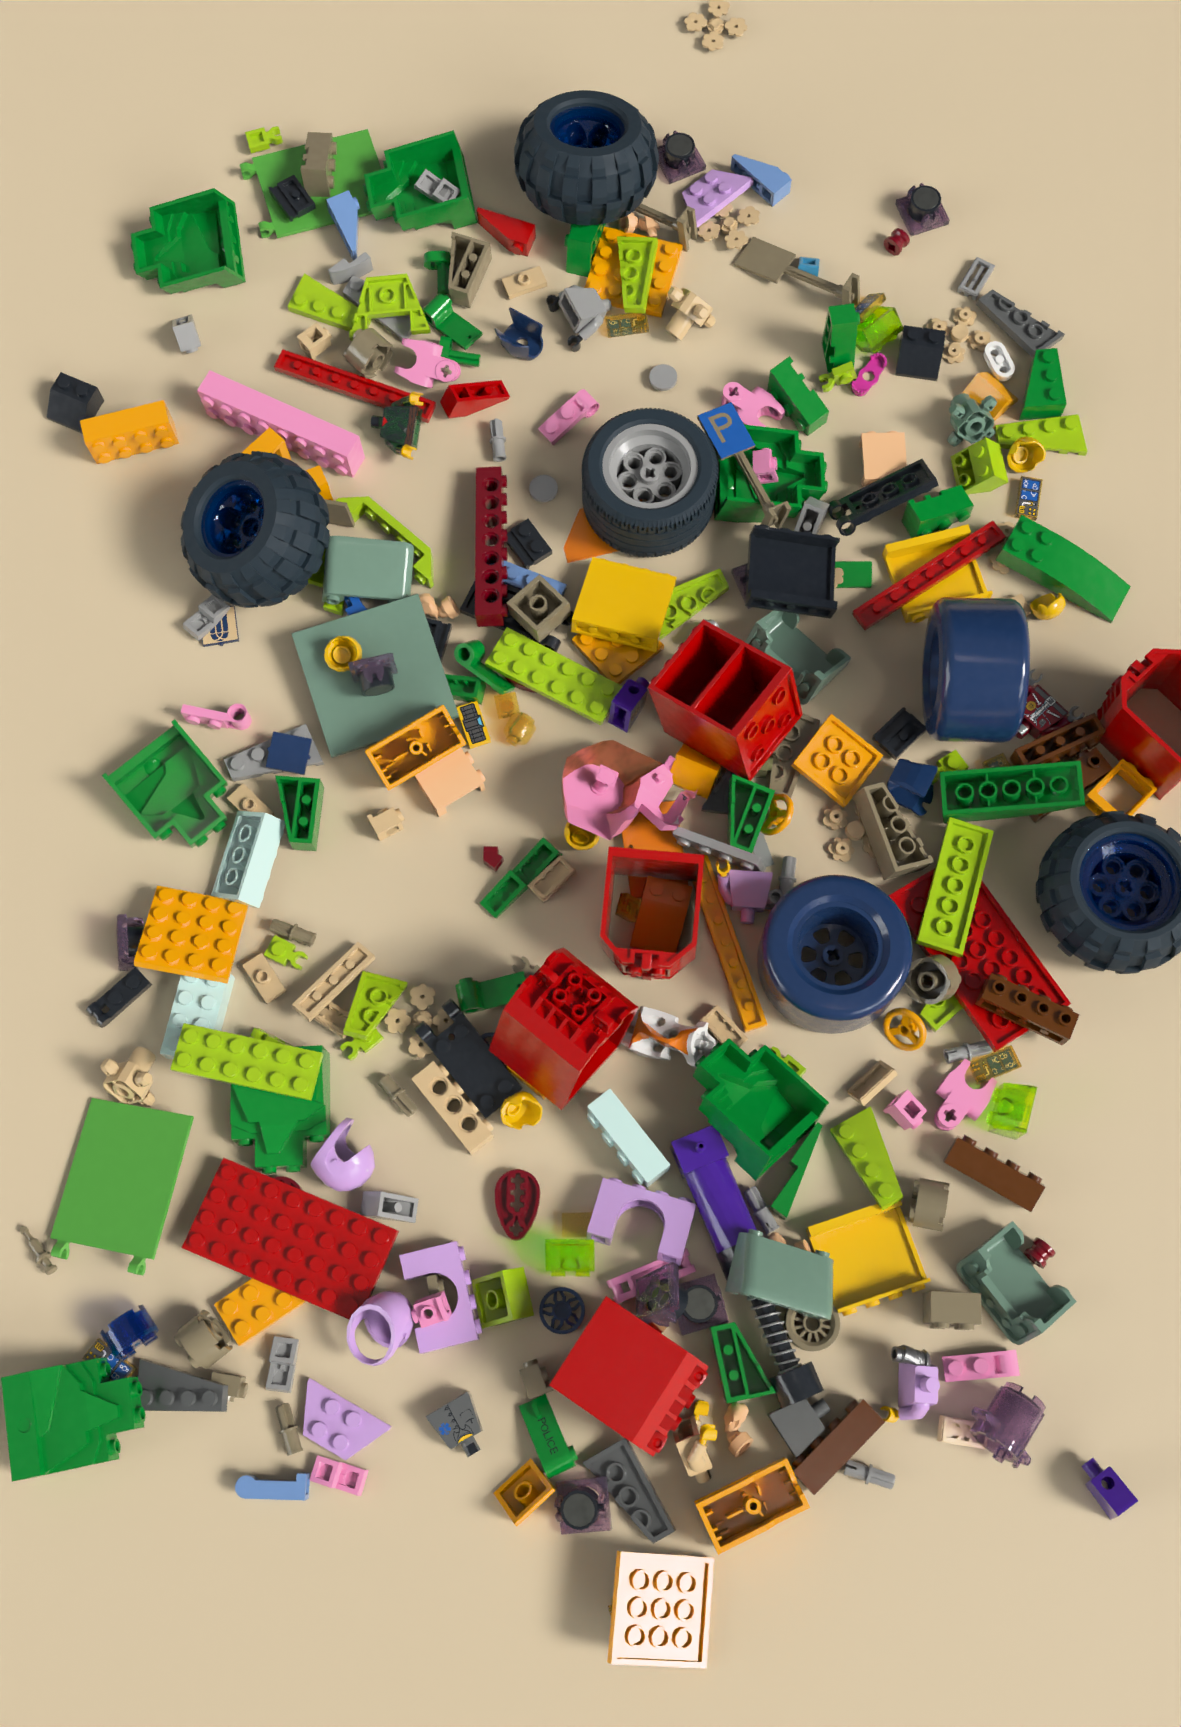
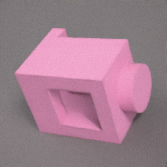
M762 448L753 451V470L760 483L778 482V476L775 471L777 470V459L772 456V450Z
M908 1089L896 1095L883 1110L885 1114L889 1113L904 1131L909 1128L913 1130L923 1122L921 1117L927 1112L924 1106Z
M444 1290L416 1300L413 1304L414 1309H411L413 1321L416 1324L420 1323L421 1328L441 1321H447L452 1315ZM430 1309L433 1315L427 1316L425 1310Z

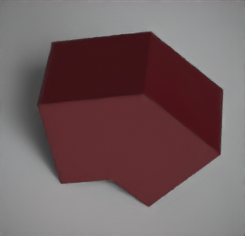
M484 846V864L496 872L504 862V858L499 854L498 846Z

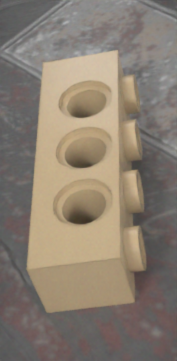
M433 1061L411 1078V1080L469 1153L473 1155L494 1138L491 1133L494 1128L486 1118L481 1121L476 1114L479 1111L471 1100L465 1101L461 1096L464 1093L457 1082L452 1084L448 1080L447 1076L450 1074L442 1064L437 1066ZM438 1083L446 1085L445 1091L441 1094L434 1093V1087ZM452 1101H458L461 1104L460 1109L456 1112L448 1110V1106ZM467 1119L475 1121V1127L470 1131L463 1129V1123Z

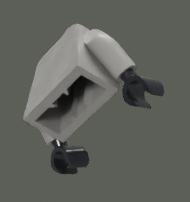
M572 285L558 293L559 296L557 297L549 295L546 301L550 312H556L560 305L574 333H579L578 336L572 335L568 338V346L576 342L572 347V351L577 352L581 348L580 342L583 339L587 340L603 324V319L607 311L611 310L612 305L609 299H601L596 289Z

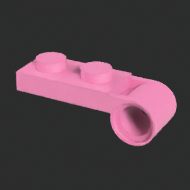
M582 389L548 418L538 430L554 445L582 418H589L594 415L600 405L585 389Z
M183 704L181 714L188 723L193 725L207 724L213 729H221L222 727L245 730L252 722L249 712L242 704H233L229 707L227 713ZM244 714L242 719L235 720L237 715Z
M1016 1350L942 1357L945 1382L1020 1376Z

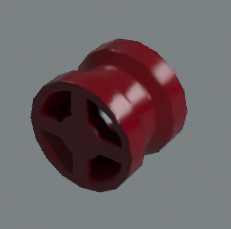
M896 228L892 231L891 236L884 240L883 244L891 255L898 256L902 252V248H905L910 243V239L904 230Z
M1036 1237L1033 1240V1246L1027 1248L1024 1254L1031 1262L1043 1269L1047 1265L1046 1261L1048 1258H1052L1056 1252L1045 1241Z

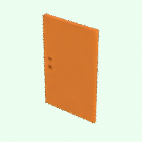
M579 509L563 547L567 563L617 552L618 550L599 538L590 526L584 509Z
M675 800L661 802L659 805L661 813L667 814ZM640 811L630 825L622 832L624 848L633 847V849L684 853L683 846L677 843L673 835L674 830L660 831ZM628 876L631 899L642 897L647 877ZM664 879V880H668V881H672V882H676V883L688 885V881Z

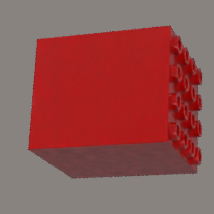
M704 619L698 626L692 629L687 640L679 645L677 652L671 659L665 662L663 669L657 676L651 679L648 686L665 733L749 781L753 779L803 715L791 667Z

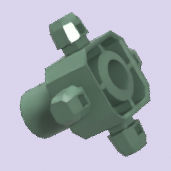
M965 393L955 396L949 408L951 414L950 423L955 431L949 435L948 442L955 447L963 439L972 444L980 441L983 437L991 438L995 434V430L993 429L994 419L989 411H992L996 406V399L989 395L980 404Z

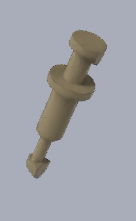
M21 1226V1234L27 1236L29 1239L28 1245L37 1257L35 1262L38 1265H44L47 1275L54 1273L58 1267L50 1262L51 1253L49 1251L45 1252L37 1238L31 1236L26 1226Z

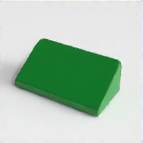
M872 561L835 562V568H841L844 572L842 576L843 583L838 584L836 588L872 587Z

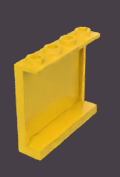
M969 525L886 544L882 556L892 585L968 537L971 533ZM975 559L900 609L905 623H919L925 620V618H929L933 605L941 598H991L993 592H987Z
M592 557L572 617L571 632L656 652L677 577L667 573L650 571L646 568L629 566L625 563L608 561L604 558Z
M901 1200L883 1211L878 1204H874L805 1229L813 1252L815 1253V1250L827 1252L830 1254L829 1258L834 1260L833 1305L838 1313L842 1312L843 1317L856 1313L857 1306L865 1304L867 1309L879 1305V1299L888 1296L890 1301L902 1297V1291L911 1288L912 1293L925 1289V1283L931 1281L930 1278L926 1277L902 1213Z

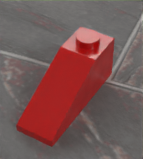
M477 208V219L480 226L508 251L516 255L528 257L536 239L535 224L483 208Z
M502 380L448 385L440 403L448 418L466 417L506 401L510 398V395Z

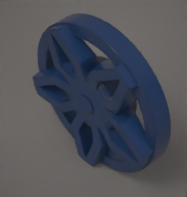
M558 1287L550 1290L543 1297L539 1307V1315L543 1325L549 1331L556 1334H569L575 1331L583 1322L585 1306L577 1292L570 1288ZM563 1291L569 1292L575 1297L568 1299L566 1302V1296ZM557 1292L561 1294L562 1301H557ZM554 1294L553 1301L555 1304H545L548 1297ZM578 1300L579 1302L571 1308L570 1303ZM581 1306V1315L578 1319L577 1315L572 1313V1311L577 1310ZM552 1307V1312L549 1313L543 1310V1308ZM544 1314L554 1316L551 1319V1326L546 1322ZM570 1316L574 1317L577 1322L576 1324L568 1320ZM557 1319L560 1321V1324L554 1329L555 1320ZM564 1321L566 1322V1324L572 1326V1328L568 1330H560L561 1327L564 1325Z

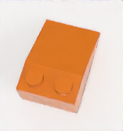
M648 876L644 884L630 947L676 953L693 887Z

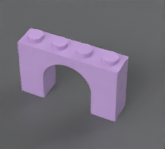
M603 1178L587 1229V1240L610 1246L619 1217L630 1208L646 1207L658 1214L664 1226L657 1260L681 1266L696 1204L685 1197L677 1199L670 1197L668 1193L657 1190L652 1192L638 1184H632L631 1186L624 1184L617 1178Z
M454 1241L399 1255L404 1280L408 1281L428 1275L440 1274L447 1276L454 1283L458 1293L457 1306L449 1320L424 1328H415L419 1353L424 1354L480 1340L478 1334L482 1333L480 1319H475L473 1309H477L474 1294L470 1295L468 1285L472 1284L469 1270H464L463 1261L466 1260L464 1246H459V1243Z

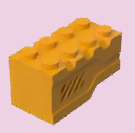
M441 704L366 748L365 753L389 791L467 743L455 726L447 709Z
M779 1458L694 1501L718 1555L810 1508L787 1458Z

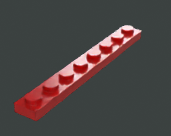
M283 349L274 365L277 372L382 408L418 406L404 404V400L409 399L411 394L409 392ZM420 396L419 402H423V406L417 407L416 419L429 423L436 408V402ZM409 407L394 408L398 413L401 409L405 410L407 414L402 412V415H409Z
M994 521L989 522L853 610L852 615L866 631L1003 542L1006 538L1005 534Z

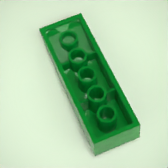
M1023 515L1014 525L996 558L997 562L1056 594L1061 593L1067 600L1110 623L1116 616L1131 587L1095 557L1064 537Z
M1081 761L940 772L944 824L947 823L950 817L964 822L1036 815L1085 806Z

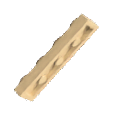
M357 942L292 1004L293 1009L308 1022L312 1021L375 960V955L361 943Z

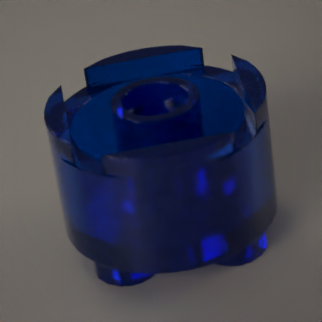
M143 1304L138 1306L139 1311L134 1312L131 1309L109 1323L107 1326L110 1330L107 1332L103 1329L101 1330L100 1335L115 1359L121 1358L125 1361L137 1353L135 1349L140 1345L148 1346L158 1339L156 1333L159 1329Z

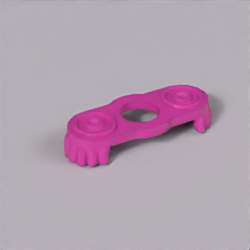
M874 353L870 356L867 365L859 371L857 379L852 381V392L855 395H866L870 388L878 382L880 374L887 365L885 355ZM871 372L874 375V379L866 381L863 379V374Z

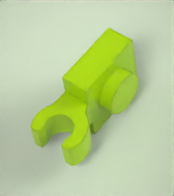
M852 361L833 368L831 373L819 376L820 383L828 381L826 385L822 386L823 392L832 390L835 383L837 386L848 384L857 378Z
M956 749L937 761L938 770L932 784L940 780V772L968 770L969 766Z

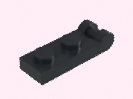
M135 967L101 998L90 1004L86 1011L90 1016H94L97 1019L96 1023L103 1028L150 988L152 984ZM107 1005L110 1010L107 1013H103L102 1009Z

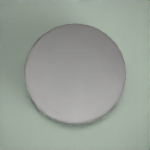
M657 365L650 372V384L659 391L670 390L676 385L677 372L670 365Z
M539 475L530 482L529 491L534 500L548 502L557 495L558 486L555 479L551 476Z

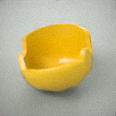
M1048 593L1030 602L1029 606L1037 619L1051 620L1060 615L1066 603L1061 593H1058V598L1053 593Z

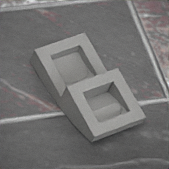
M425 169L414 185L416 190L437 203L454 199L460 193V189L444 178L443 180L439 179L427 169Z
M364 252L351 263H348L345 258L328 269L331 282L336 285L349 282L352 276L360 278L373 270L371 257Z
M213 595L198 605L199 611L183 623V628L198 641L206 636L230 609L227 603Z
M274 1336L269 1358L270 1368L265 1387L266 1390L291 1393L297 1361L298 1339Z

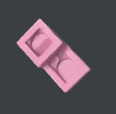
M317 1455L309 1481L361 1496L369 1470Z

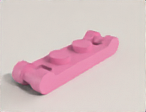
M686 1248L681 1262L682 1269L678 1271L675 1270L673 1264L656 1260L606 1281L609 1289L612 1288L614 1293V1302L619 1304L650 1291L657 1281L663 1278L674 1281L696 1272L694 1264L691 1265L688 1256L690 1254L688 1249ZM627 1281L630 1291L624 1293L621 1284Z

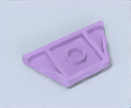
M712 169L684 190L682 196L685 205L695 209L697 228L753 185V178Z
M312 1378L308 1379L303 1435L340 1458L348 1460L391 1429V1425Z

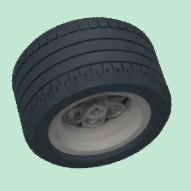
M640 408L623 412L611 418L590 439L582 460V504L585 516L599 538L622 553L649 558L678 552L700 536L708 525L714 509L718 481V461L712 443L699 426L685 416L673 411L670 412L661 408ZM625 485H631L632 487L626 488V487H624V486H625ZM661 494H667V495H669V496H668V497H662V496H660V495H661ZM640 499H646V500H648V501H646V502H641V501H639V500H640Z

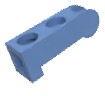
M297 1473L296 1480L258 1479L255 1475H245L237 1480L235 1491L239 1497L244 1499L305 1501L309 1499L310 1473Z

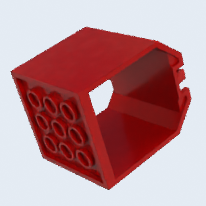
M1153 648L1145 655V659L1141 663L1135 660L1128 667L1127 672L1123 676L1120 675L1111 684L1112 687L1105 693L1107 698L1097 710V717L1106 731L1099 740L1100 743L1119 762L1124 759L1126 762L1132 763L1143 777L1149 778L1157 788L1154 795L1161 800L1181 781V757L1127 707V702L1139 690L1158 689L1181 711V650Z
M609 846L600 938L603 951L623 975L630 977L642 976V980H651V978L671 979L695 959L704 865L703 854ZM615 875L652 876L661 879L697 882L692 942L679 953L616 948L609 939Z
M563 947L553 951L533 976L530 974L505 1006L489 1051L562 1110L619 1048L639 1007Z
M606 1296L549 1386L651 1456H654L656 1452L660 1453L664 1447L669 1430L675 1432L682 1418L679 1417L682 1409H689L696 1396L692 1393L706 1379L708 1366Z

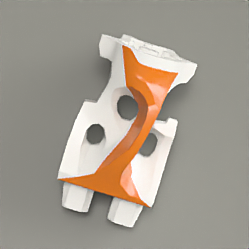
M640 1006V1010L636 1012L630 1024L634 1026L633 1034L626 1033L621 1044L639 1056L670 1060V1049L683 1054L690 1066L696 1067V1062L703 1055L706 1057L710 1055V1051L718 1041L708 1034L709 1023L698 1022L696 1026H685L678 1023L679 1018ZM660 1020H665L666 1023L663 1026L658 1025ZM678 1032V1035L675 1038H671ZM659 1045L663 1046L661 1052L655 1051L654 1048Z

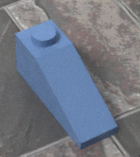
M737 154L732 156L730 170L738 175L752 177L753 185L751 188L772 207L790 193L792 179L786 172L781 171L776 166Z
M348 190L328 198L326 201L328 211L352 260H355L358 253V209H360L357 198H352Z

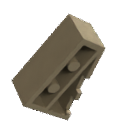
M308 132L305 144L306 154H303L305 165H301L304 189L309 196L330 197L331 189H334L335 183L332 172L336 171V160L333 157L337 155V142H333L332 133Z
M452 232L448 283L449 295L452 303L470 308L492 260L491 246L488 242Z

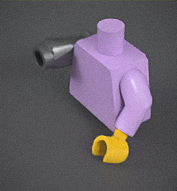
M726 860L727 865L725 868H719V861H716L715 865L719 872L718 890L725 903L731 905V910L741 911L740 923L754 924L755 912H764L765 909L772 910L783 896L782 891L778 889L769 892L773 872L730 870L728 860Z
M907 1345L894 1346L891 1351V1358L893 1362H899V1410L893 1407L882 1406L880 1410L888 1411L889 1413L887 1418L882 1419L890 1423L896 1422L898 1418L900 1420L922 1419L930 1409V1406L938 1403V1390L940 1388L938 1367L932 1364L930 1355L925 1349L920 1351Z

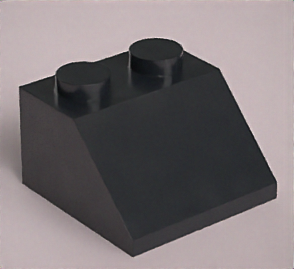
M904 325L900 338L895 376L937 381L946 331Z
M60 372L50 389L47 419L82 433L80 420L95 417L104 399L98 387Z

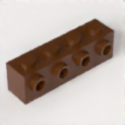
M1094 712L1015 749L1009 759L1013 766L1057 763L1063 757L1072 758L1085 747L1091 749L1097 746L1106 731Z
M1096 747L1091 751L1086 749L1076 756V761H1081L1084 791L1103 779L1113 769ZM1051 812L1029 816L1036 823Z
M993 973L984 981L975 1003L1060 1045H1064L1070 1040L1080 1015L1073 1012V1009L1066 1005H1058L1045 995H1037L1029 991V988L1026 986L1016 985L1008 981L1005 976Z
M964 1134L962 1138L957 1135L943 1160L944 1163L1032 1212L1045 1189L1044 1184L1041 1183L1042 1178L1030 1171L1028 1175L1019 1170L1021 1166L1007 1159L1006 1163L998 1159L999 1154L988 1147L984 1150L977 1147V1141Z
M853 1399L844 1409L847 1413L841 1419L836 1417L827 1426L829 1431L822 1438L819 1435L809 1445L812 1449L806 1455L801 1453L791 1463L794 1466L792 1468L794 1475L811 1494L815 1495L885 1423L864 1399L859 1401Z

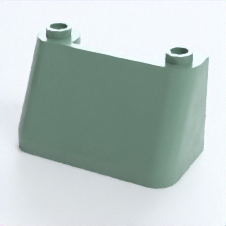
M330 536L328 548L325 549L322 602L337 605L344 600V596L388 600V603L411 596L414 546L408 542Z
M773 610L755 623L745 642L791 667L800 704H807L848 665L851 657L839 648H834L826 654L796 627L800 619L799 614Z
M1012 1221L957 1264L956 1269L972 1293H981V1305L1012 1343L1021 1345L1042 1334L1077 1301L1067 1288L1061 1285H1053L1052 1287L1047 1285L1019 1249L1024 1243V1236L1021 1229Z
M749 1229L748 1233L739 1232L725 1291L736 1295L739 1293L752 1299L788 1308L811 1318L831 1320L833 1311L834 1260L829 1258L830 1254L827 1252L815 1250V1253L765 1238L763 1237V1232Z

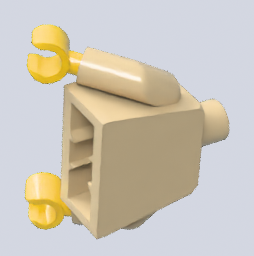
M700 1400L695 1402L693 1416L681 1420L673 1435L688 1476L692 1477L695 1475L698 1483H705L711 1479L712 1476L709 1470L713 1467L706 1441H715L717 1430H715V1425L703 1424L699 1429L701 1423L699 1415L708 1416L709 1403Z

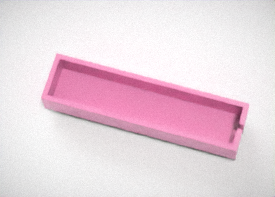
M213 371L208 372L197 390L206 413L211 418L224 420L229 426L242 428L250 435L260 436L270 427L285 440L288 451L296 452L306 460H314L324 468H332L342 476L348 475L353 478L365 459L358 435Z

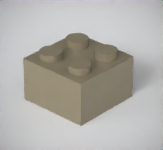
M540 574L507 602L509 614L538 642H541L571 615L570 603Z
M943 1291L923 1293V1323L930 1324V1329L949 1328V1325H954V1330H974V1325L982 1324L981 1293Z

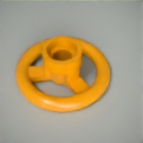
M774 794L769 806V817L763 823L760 830L761 833L768 836L776 835L789 825L794 807L791 798L786 794ZM783 800L786 803L787 810L778 808L776 801ZM772 824L776 825L775 828L769 829Z
M895 1008L886 1014L883 1028L886 1037L894 1046L905 1051H914L923 1046L927 1035L926 1028L916 1013L905 1008ZM896 1015H902L900 1024L897 1027L890 1028L891 1019ZM918 1030H919V1037H917V1036L914 1034V1033H915L916 1031H918ZM900 1034L907 1037L913 1044H905L894 1035Z

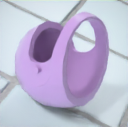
M348 1117L336 1127L310 1164L315 1174L325 1185L339 1192L352 1191L362 1186L371 1177L375 1168L374 1152L370 1144L358 1153H354L349 1149L346 1143V1136L354 1119Z
M395 1291L377 1293L367 1299L351 1315L347 1325V1343L353 1356L360 1362L371 1366L381 1365L389 1360L397 1348L401 1347L408 1340L414 1324L411 1315V1309L413 1308L404 1295ZM364 1319L367 1330L372 1338L383 1347L389 1348L383 1358L370 1359L359 1351L354 1334L361 1320Z

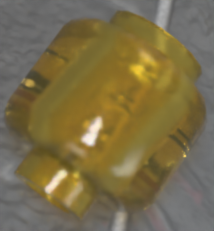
M523 712L513 714L503 729L506 741L515 747L517 745H527L536 731L534 719Z

